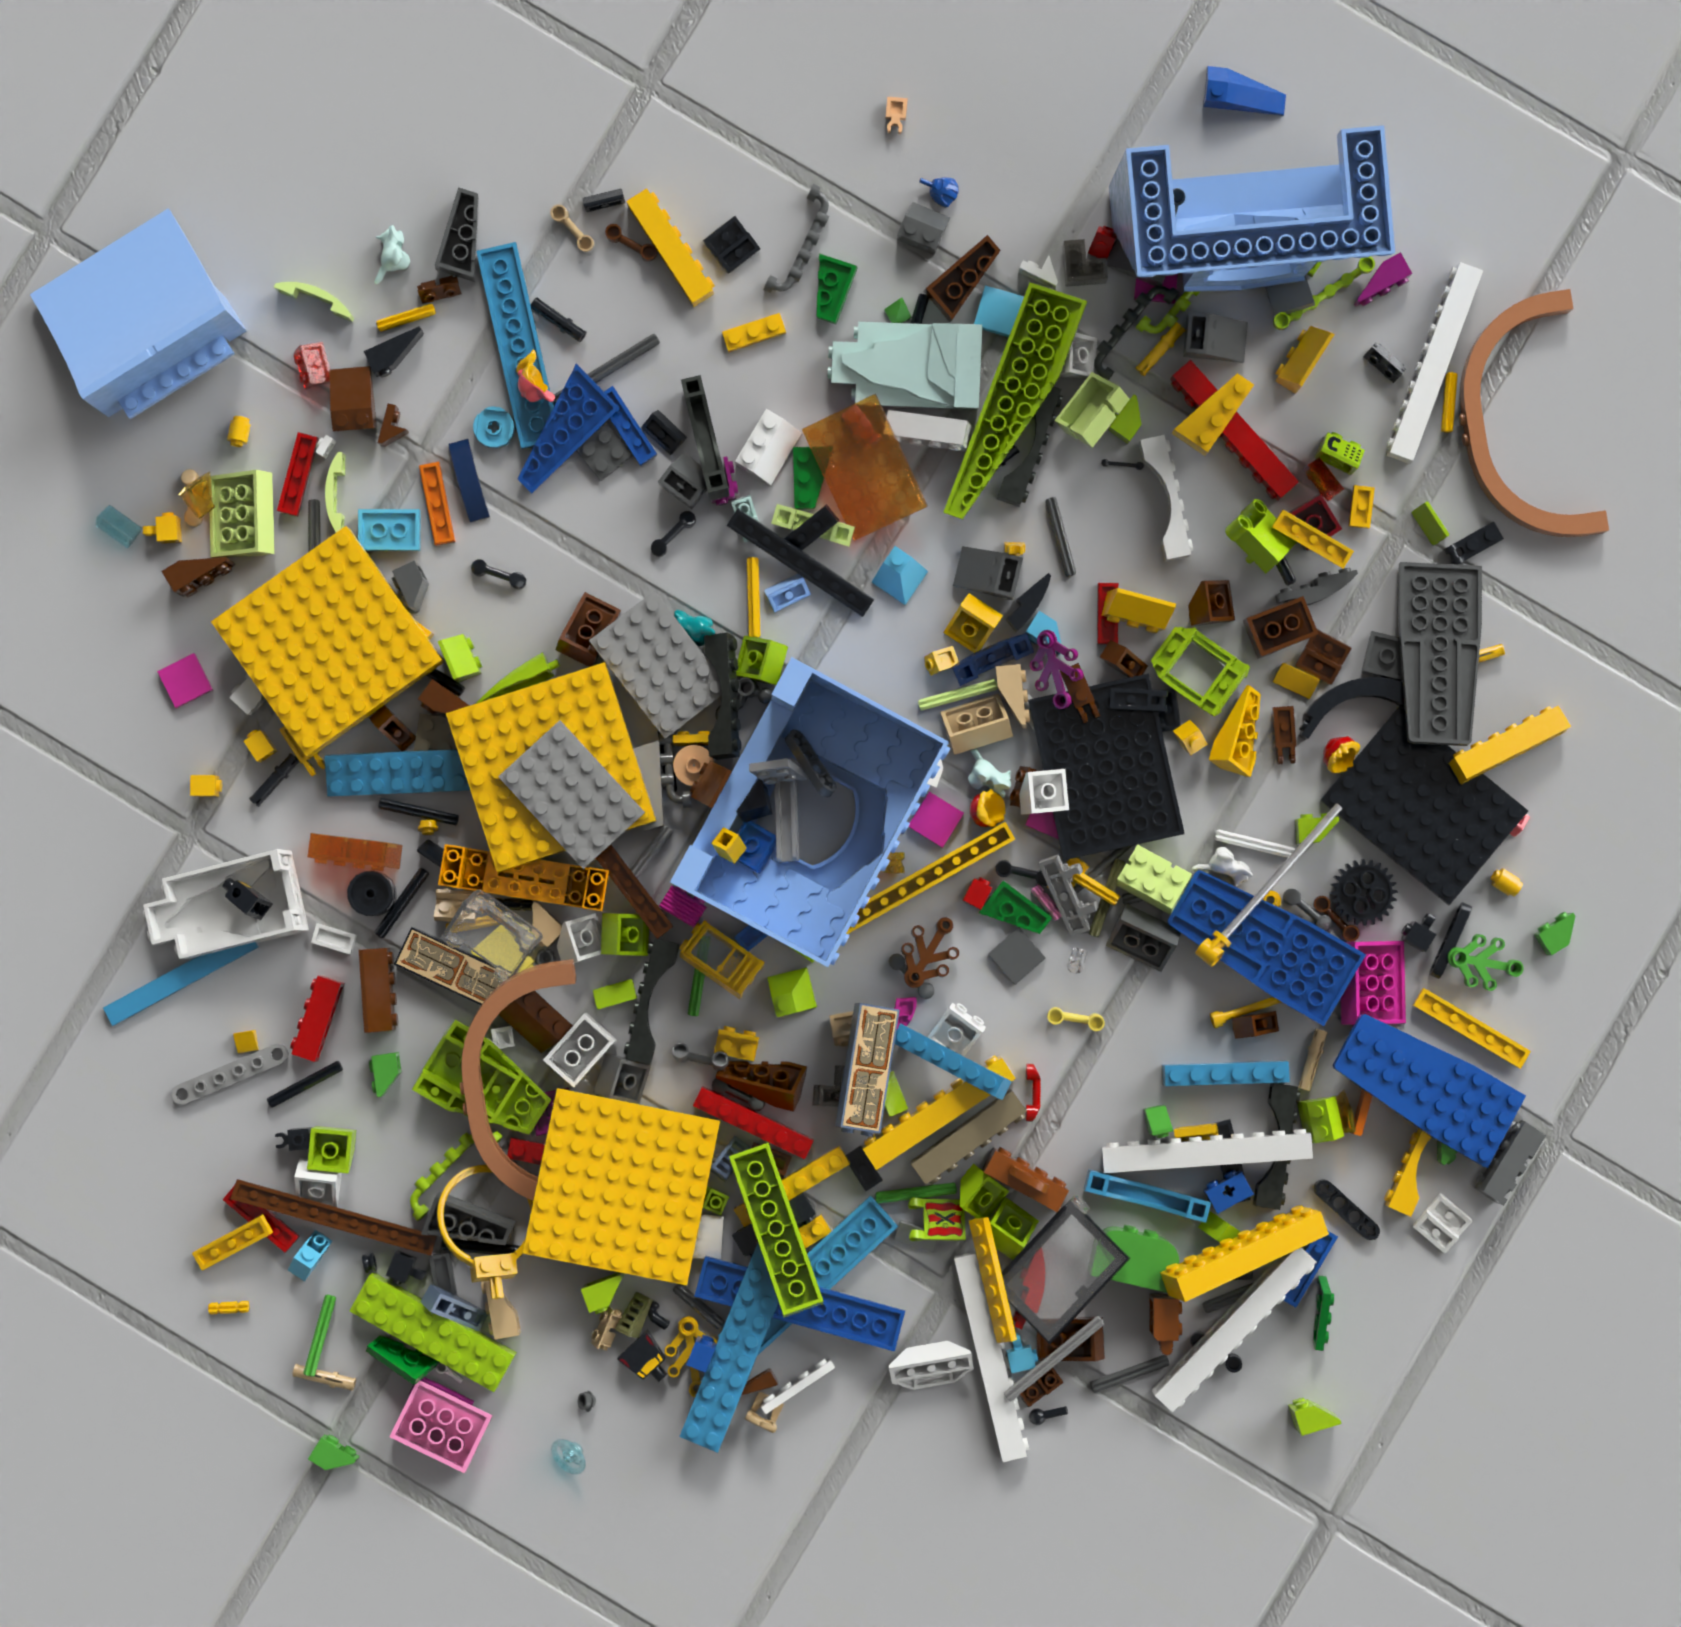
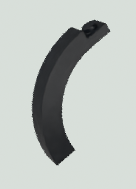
M1367 677L1347 681L1328 690L1318 697L1304 712L1303 715L1308 717L1309 721L1305 719L1299 727L1301 732L1298 736L1304 740L1309 739L1317 725L1331 709L1344 701L1354 698H1380L1390 701L1405 710L1403 682L1382 677Z

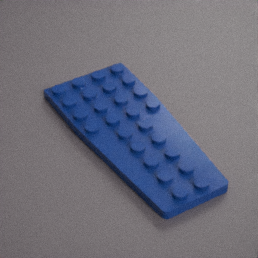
M1198 870L1168 918V924L1200 946L1207 938L1211 941L1215 938L1212 935L1215 930L1222 933L1254 895ZM1261 900L1229 936L1228 940L1231 942V945L1228 948L1222 947V950L1225 952L1220 960L1269 995L1325 1026L1366 954L1313 923L1267 901Z
M1366 1014L1359 1015L1333 1063L1334 1070L1432 1138L1484 1168L1489 1167L1526 1097L1523 1093L1480 1068Z

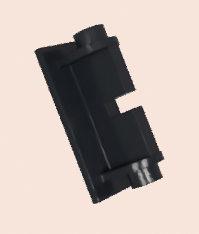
M1375 342L1363 357L1394 383L1404 373L1406 368L1394 356L1389 360L1387 357L1390 352L1381 344L1378 345Z

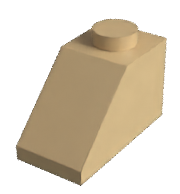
M535 901L532 904L533 934L536 936L534 940L541 947L545 945L550 947L559 938L562 924L538 901Z

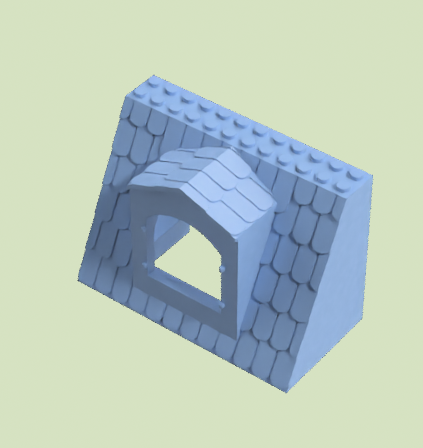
M1384 125L1341 129L1337 134L1339 165L1172 179L1169 145L1127 148L1109 184L1113 230L1137 277L1182 273L1184 292L1241 291L1305 281V275L1317 262L1329 259L1344 260L1351 257L1366 258L1373 255L1388 256L1395 254ZM1180 188L1185 193V201L1178 206L1175 217L1173 189Z
M791 657L771 694L770 703L693 845L689 846L670 883L824 966L834 965L839 957V953H837L839 946L842 945L844 947L850 936L846 934L849 927L854 928L860 917L856 914L860 908H865L870 899L867 897L869 890H874L880 880L877 878L880 870L885 871L890 862L887 859L889 853H894L900 843L897 840L899 834H905L910 824L907 822L909 816L915 815L920 806L917 803L919 797L926 795L930 787L927 784L928 780L935 778L940 769L937 765L939 760H943L950 750L947 747L949 742ZM791 730H798L805 736L833 781L853 791L855 800L853 827L842 847L834 855L821 863L810 865L801 859L799 861L779 863L775 847L759 874L739 861L734 864L720 857L711 843L723 827L737 834L743 824L736 811L759 779L749 772V764L787 758L796 760L787 746L785 738ZM764 782L765 786L768 789L770 797L771 793L775 788V784L768 785Z

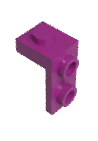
M727 456L723 458L730 496L712 500V504L716 503V506L728 504L729 500L736 499L735 493H739L737 481H732L731 474L735 473L733 461L728 462Z

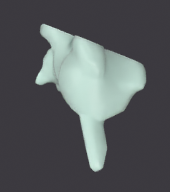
M393 225L389 226V229L380 236H376V239L381 240L383 243V252L381 255V267L375 278V284L383 280L387 271L406 270L410 265L409 255L402 251L404 243L403 233L401 230L396 231Z
M976 748L972 749L971 753L976 762L971 774L968 776L969 784L974 789L988 786L1002 798L1005 797L1004 789H1010L1011 771L1009 770L1006 773L999 772L990 762L983 759Z

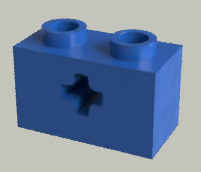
M1232 1170L1224 1175V1179L1220 1181L1216 1179L1206 1184L1207 1188L1203 1191L1217 1214L1254 1195L1240 1170L1237 1172ZM1225 1186L1232 1187L1229 1195L1222 1193L1225 1191Z
M707 1335L697 1336L686 1365L706 1373L717 1343L713 1342L714 1339Z

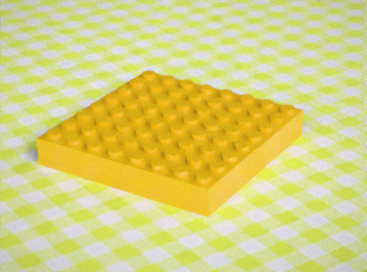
M347 526L340 529L211 621L301 750L310 758L445 662Z
M605 662L446 713L497 872L566 851L498 777L559 720L562 721L645 812L626 831L657 821Z
M557 1088L522 1254L687 1285L720 1121Z

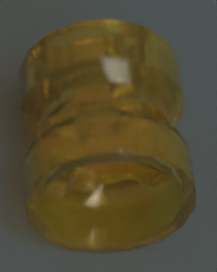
M890 852L887 857L890 862L884 873H905V867L902 863L905 859V852Z

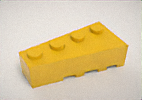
M1237 373L1181 422L1171 434L1206 456L1254 384Z

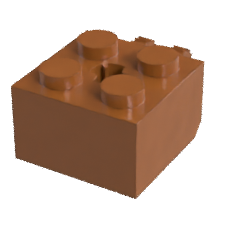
M1149 1294V1331L1159 1341V1350L1167 1356L1172 1353L1173 1341H1179V1335H1182V1323L1179 1320V1314H1182V1302L1179 1299L1168 1296V1294Z

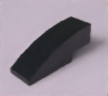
M1049 573L1017 598L1016 602L1020 607L1006 618V622L1015 632L1027 623L1041 603L1051 579Z

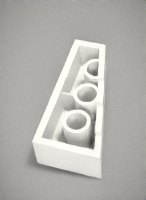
M888 410L884 435L889 438V441L895 443L906 441L917 446L923 444L932 448H945L966 452L974 432V427L967 420Z

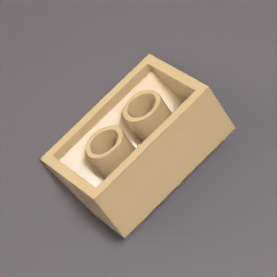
M999 693L940 712L954 755L1013 737L1010 721Z

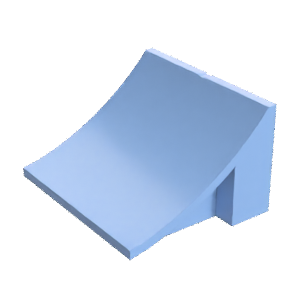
M169 208L30 294L67 363L80 396L107 417L112 416L121 409L125 411L130 419L137 416L233 356L235 353L227 340L230 342L246 332L245 327L226 297L213 285Z

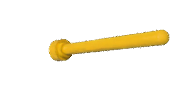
M1270 997L1225 1013L1214 1011L1209 1013L1212 1025L1216 1029L1222 1027L1227 1020L1282 1002L1274 997Z

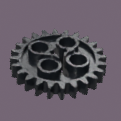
M1361 859L1360 865L1356 860H1353V867L1348 863L1345 864L1346 871L1339 869L1338 871L1341 876L1333 877L1337 880V883L1330 884L1335 888V891L1330 892V894L1336 897L1331 900V903L1338 904L1334 910L1341 909L1340 917L1348 915L1346 921L1350 922L1354 919V925H1358L1360 920L1363 926L1367 925L1368 920L1371 925H1374L1375 918L1383 921L1381 915L1389 916L1387 908L1394 909L1390 903L1391 901H1397L1396 898L1392 897V894L1398 893L1397 890L1392 889V886L1397 883L1390 882L1393 874L1386 875L1388 868L1380 870L1381 863L1373 866V860H1369L1367 865L1365 859ZM1366 872L1372 877L1369 884L1364 883L1362 879L1363 874ZM1354 876L1357 877L1361 888L1368 890V892L1365 893L1366 896H1360L1359 893H1361L1362 890L1359 887V885L1354 881ZM1348 883L1354 886V892L1351 895L1345 892V886ZM1376 890L1382 893V899L1379 902L1373 897ZM1368 899L1373 903L1374 908L1370 907ZM1358 901H1362L1365 904L1363 912L1356 910V903Z

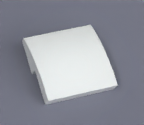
M1440 1193L1413 1225V1228L1443 1253H1446L1459 1240V1236L1472 1223V1219Z
M701 1215L692 1259H704L705 1256L717 1259L722 1258L724 1216Z

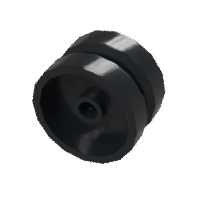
M364 871L357 874L350 881L347 889V899L351 907L357 913L365 916H380L388 912L397 898L393 880L386 874L378 871ZM373 890L374 896L369 897V893H371Z

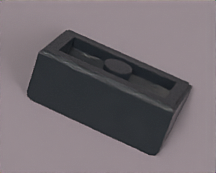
M622 189L583 198L586 212L625 203Z
M659 410L653 412L641 427L670 455L687 439V436Z
M428 839L417 849V852L441 868L444 849Z

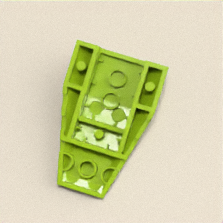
M455 1019L427 1060L412 1090L447 1111L464 1114L463 1103L466 1101L465 1095H461L460 1083L463 1082L461 1069L462 1052L469 1027ZM484 1037L480 1067L489 1123L499 1124L505 1128L530 1135L551 1099L490 1039Z

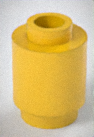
M233 416L227 435V441L230 442V445L242 447L247 444L251 424H249L250 419L243 416Z
M1504 868L1496 869L1490 878L1492 880L1491 885L1508 896L1515 897L1523 886L1518 877Z

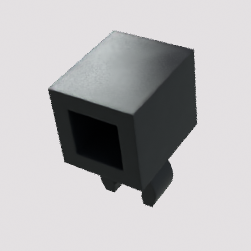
M1426 913L1421 924L1416 921H1411L1410 924L1407 923L1402 929L1401 934L1403 936L1401 939L1421 952H1426L1436 936L1434 932L1429 930L1436 917Z
M312 1127L292 1128L287 1130L288 1135L283 1132L275 1134V1137H282L284 1140L283 1144L276 1145V1148L281 1149L289 1145V1151L309 1149Z
M398 1250L395 1252L385 1276L390 1277L389 1280L391 1282L401 1285V1283H406L410 1276L422 1281L427 1271L414 1267L417 1260L416 1257Z

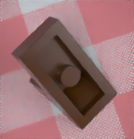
M387 404L377 442L380 446L386 447L409 433L407 429L395 426V423L398 424L401 414L396 405Z

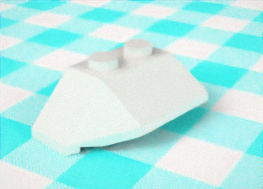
M950 1341L906 1348L889 1365L892 1384H899L913 1390L955 1383L965 1376L968 1371L970 1372L974 1369L971 1351Z

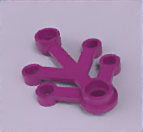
M1044 630L1037 637L1039 649L1029 664L1032 671L1043 669L1040 678L1035 682V688L1038 691L1047 690L1049 687L1048 679L1052 673L1057 691L1053 697V703L1058 709L1067 708L1070 706L1072 699L1069 693L1065 691L1060 670L1067 674L1072 681L1081 680L1084 674L1080 668L1074 669L1058 659L1055 651L1064 655L1067 661L1076 660L1078 652L1074 648L1068 649L1057 642V637L1053 631ZM1070 651H1071L1072 654H1073V657H1072V658H1070V656H1069V652H1070ZM1045 654H1047L1048 661L1044 667L1042 660ZM1075 671L1078 673V678L1075 677ZM1040 682H1043V684H1044V687H1043V688H1041Z

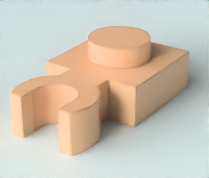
M887 97L885 119H891L887 125L888 133L891 132L892 126L899 128L898 134L902 133L903 127L900 120L906 121L908 98Z

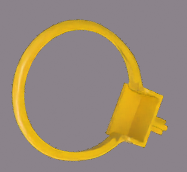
M487 1164L472 1166L459 1172L447 1183L438 1202L437 1221L447 1248L457 1259L470 1266L472 1283L489 1281L491 1299L497 1300L504 1298L502 1279H512L518 1274L516 1260L522 1255L525 1240L513 1253L474 1257L473 1260L470 1259L471 1256L461 1251L452 1242L444 1223L445 1203L449 1193L456 1184L473 1174L493 1173ZM527 1198L531 1211L533 1201Z

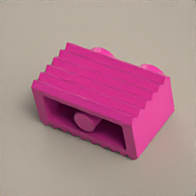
M671 885L659 907L694 928L707 909V906L704 905L706 901L696 896L692 898L686 894L687 891L678 886L675 888Z

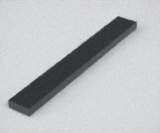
M738 508L728 522L727 526L862 617L873 603L874 598Z

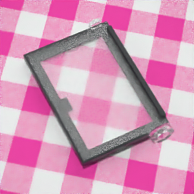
M1074 1195L1001 1272L1008 1302L1048 1344H1051L1131 1259L1086 1214L1090 1207L1077 1195Z

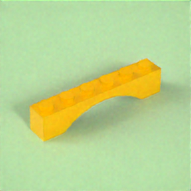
M1419 1128L1416 1133L1412 1134L1409 1141L1411 1146L1408 1152L1405 1151L1401 1158V1163H1403L1401 1169L1395 1172L1392 1180L1394 1182L1393 1187L1388 1189L1384 1197L1386 1206L1410 1217L1419 1200L1416 1183L1417 1164L1424 1147L1432 1138Z

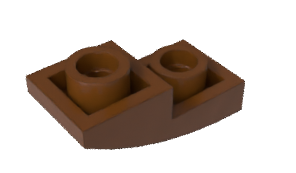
M1052 1367L1019 1396L1026 1406L1030 1407L1064 1382Z

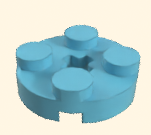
M492 406L485 408L484 411L475 417L473 431L478 441L484 446L500 448L509 444L515 432V424L507 411L503 408ZM493 422H496L497 426L500 427L495 433H492V430L488 428L493 425Z

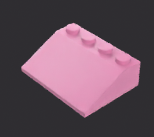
M420 1380L415 1384L389 1437L465 1473L493 1415Z

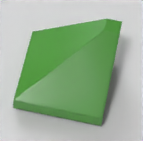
M903 298L898 299L884 309L891 323H903L912 318Z

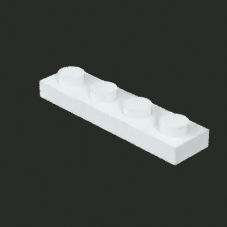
M831 1359L819 1361L814 1365L816 1369L810 1373L806 1370L797 1377L798 1381L793 1384L788 1382L780 1388L782 1392L776 1396L772 1393L764 1398V1404L761 1405L764 1413L767 1414L833 1370L835 1365Z

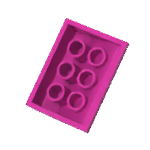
M1404 941L1345 942L1363 952L1366 956L1341 997V1024L1354 1025L1361 1014L1369 1015L1385 1024L1406 1023Z

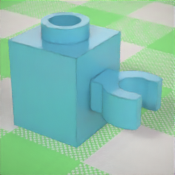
M1016 1333L1017 1340L1012 1341L1014 1348L1006 1350L1011 1373L1033 1369L1036 1367L1035 1362L1038 1361L1036 1349L1032 1350L1030 1345L1022 1346L1019 1333Z

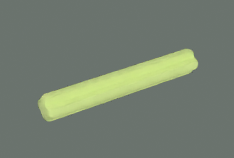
M995 679L920 699L918 705L920 710L923 711L995 691L998 689Z

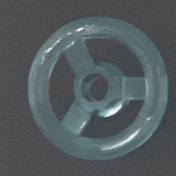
M558 1439L553 1442L551 1446L552 1456L563 1470L570 1474H580L585 1470L586 1461L583 1456V1449L578 1443L565 1439ZM558 1446L560 1447L561 1451L563 1452V1455H562V1456H563V1459H561L560 1456H559V1454H558V1451H557ZM573 1462L579 1465V1467L573 1468L568 1466L567 1463Z

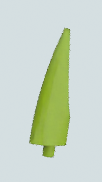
M542 652L502 678L476 703L542 683L555 676L552 670L560 667V663L557 659L549 663Z

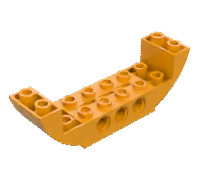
M445 844L438 885L603 911L609 870L585 867L583 869L578 865L539 859L497 872L490 851Z

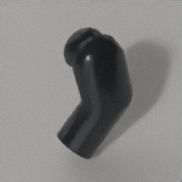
M653 1300L648 1311V1317L651 1322L665 1330L669 1326L670 1321L658 1314L657 1309H659L660 1305Z

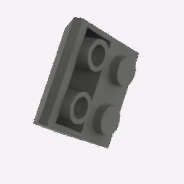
M685 453L679 456L658 480L662 488L691 510L707 491L702 466Z
M414 560L393 570L394 577L391 579L396 589L403 593L400 598L404 606L416 613L420 611L429 583L421 566Z

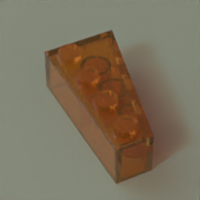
M310 833L307 857L315 858L314 863L327 864V860L334 861L333 865L346 866L347 862L353 863V868L365 869V865L372 866L371 870L384 871V867L400 869L403 845Z

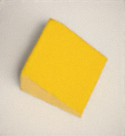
M256 1030L233 1033L238 1053L259 1050Z

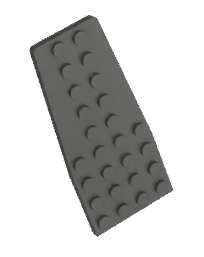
M1400 562L1398 572V629L1407 741L1412 744L1468 746L1472 741L1482 629V566Z

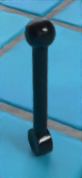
M1107 459L1101 461L1104 467L1112 465L1134 467L1137 470H1142L1144 467L1142 462L1135 464L1113 462Z

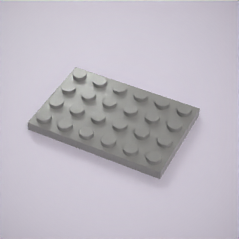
M655 591L589 640L664 739L722 696L717 671Z
M561 720L498 776L583 869L645 813Z

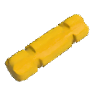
M238 1301L221 1302L220 1304L215 1302L208 1305L209 1314H218L219 1312L220 1314L237 1313L238 1311L240 1313H247L250 1310L249 1301H241L239 1303Z

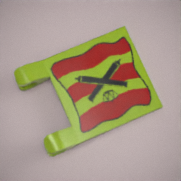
M910 1198L908 1208H923L924 1231L911 1230L909 1234L910 1241L966 1240L965 1210L960 1207V1199Z

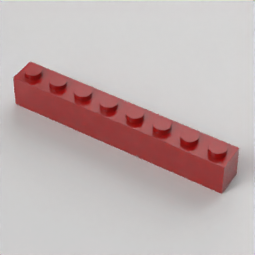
M1191 359L1170 378L1172 381L1171 386L1177 392L1181 391L1185 396V402L1191 408L1194 406L1197 409L1218 391ZM1236 411L1218 438L1221 437L1226 442L1225 446L1231 453H1236L1239 457L1238 461L1245 469L1249 468L1252 471L1254 480L1259 484L1262 483L1267 488L1265 491L1269 497L1279 501L1299 481Z

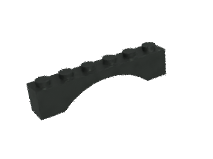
M701 375L681 379L709 499L712 501L729 497V489Z
M1053 387L1034 414L1035 438L1033 446L1022 464L1004 477L997 500L1020 507L1021 502L1026 503L1029 494L1026 488L1028 483H1033L1036 472H1033L1035 464L1039 465L1043 453L1039 451L1042 445L1046 446L1050 434L1046 432L1048 426L1053 427L1057 415H1054L1053 412L1055 407L1059 408L1063 396L1060 393L1062 389Z
M727 632L704 635L705 656L717 671L722 691L719 717L708 735L709 756L716 760L740 757L742 748L741 740L739 739L741 723L738 718L740 702L737 698L739 681L736 678L738 661L735 654L737 640Z
M657 938L654 939V942L650 941L647 953L651 954L649 962L645 961L643 974H646L645 981L640 982L638 994H641L640 1002L635 1003L633 1014H636L635 1022L630 1023L628 1034L632 1035L630 1042H626L623 1053L627 1054V1060L648 1065L652 1063L656 1043L649 1026V1001L658 980L675 964L680 946L678 943Z
M1270 1083L1268 1104L1274 1113L1278 1131L1285 1130V1134H1294L1292 1132V1125L1297 1121L1295 1104L1299 1103L1300 1100L1298 1086ZM1291 1160L1272 1162L1269 1170L1255 1185L1254 1206L1280 1210L1281 1205L1284 1206L1286 1194L1283 1193V1187L1287 1185L1289 1176L1286 1172L1287 1164H1290Z

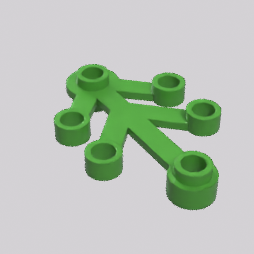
M1475 934L1472 942L1464 948H1452L1447 956L1448 963L1452 967L1459 968L1465 977L1464 984L1473 988L1478 985V978L1472 975L1467 964L1474 965L1483 980V988L1489 991L1496 989L1497 982L1491 978L1485 967L1505 970L1508 975L1518 977L1523 973V964L1518 960L1512 959L1508 962L1487 959L1496 951L1502 950L1505 947V942L1501 938H1493L1487 948L1476 956H1470L1471 952L1478 947H1483L1487 941L1484 935ZM1481 937V943L1478 944L1477 939ZM1499 940L1500 945L1496 947V942ZM1456 954L1459 955V958H1458L1457 961H1455V956H1456ZM1513 964V965H1514V969L1511 971L1510 968H1511V965ZM1470 978H1473L1472 984H1469ZM1491 981L1492 985L1488 988V982Z

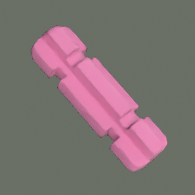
M1040 885L1033 887L1031 893L1038 897L1037 900L1047 912L1051 913L1050 916L1054 920L1062 917L1054 901L1047 893L1043 892L1044 889Z

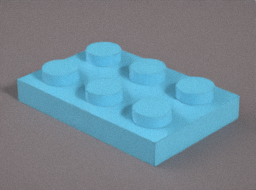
M358 509V541L366 551H420L421 510Z

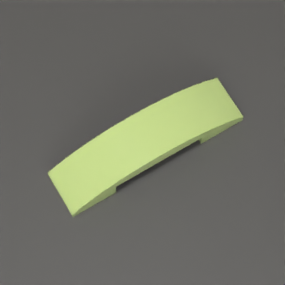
M280 282L274 285L277 292L297 299L299 292L331 304L330 310L334 315L351 322L354 320L348 309L337 298L318 287L299 282Z
M338 452L334 457L325 485L326 509L335 532L345 527V516L342 513H337V476H345L346 455L343 452Z
M777 504L771 524L795 530L814 514ZM837 522L819 538L850 547L855 527Z

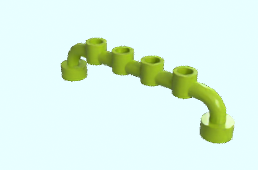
M1371 256L1361 258L1355 270L1350 273H1344L1337 282L1326 285L1323 291L1316 296L1312 295L1315 306L1289 314L1284 312L1276 314L1273 319V326L1278 330L1286 329L1291 321H1298L1303 313L1316 309L1321 301L1332 298L1336 291L1342 287H1349L1353 280L1360 275L1370 273L1375 267L1374 259Z
M1201 291L1184 292L1158 325H1151V319L1145 315L1135 328L1141 333L1145 330L1152 334L1162 332L1167 326L1172 328L1179 319L1176 317L1177 313L1180 310L1184 312L1191 304L1189 298L1192 295L1197 296Z
M498 1131L493 1133L496 1142L499 1143L503 1136ZM466 1132L458 1140L461 1144L456 1149L453 1147L448 1149L443 1155L446 1159L441 1164L438 1161L433 1164L429 1169L431 1174L427 1178L422 1176L415 1182L414 1185L417 1188L410 1197V1205L414 1211L412 1216L417 1221H420L430 1211L425 1204L421 1206L418 1204V1198L474 1144L472 1134L469 1135Z

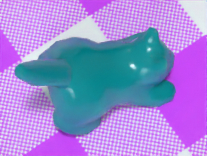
M678 609L674 612V617L696 645L702 646L705 644L704 635H714L716 633L713 628H710L713 626L710 618L706 616L692 617Z

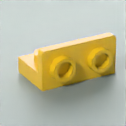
M729 1026L718 1029L714 1053L721 1051L730 1057L749 1061L755 1060L759 1037L755 1036L756 1032L744 1030L743 1033L735 1032L736 1028Z

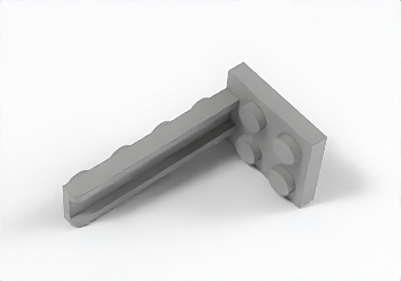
M788 758L749 764L750 773L768 785L775 784L777 861L779 863L799 861L797 781L806 780V773L800 766Z

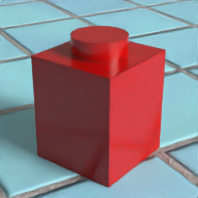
M981 877L978 880L974 878L962 901L981 910L992 890V887L989 886L990 882Z

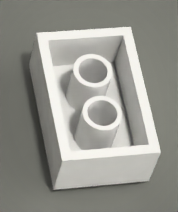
M584 1013L543 1061L572 1087H576L617 1039L590 1015Z

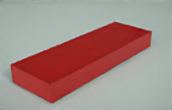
M1098 583L1097 645H1107L1110 640L1118 643V623L1108 621L1107 617L1102 616L1107 592L1119 588V583Z

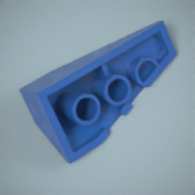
M1207 66L1203 107L1284 116L1286 94L1229 68Z

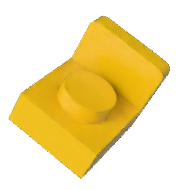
M953 646L931 652L924 657L925 667L931 676L951 669L959 662Z

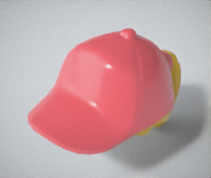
M532 350L529 355L518 363L516 368L519 377V392L529 402H537L542 398L553 402L555 395L547 390L548 386L544 384L541 373L533 365L536 360V352Z

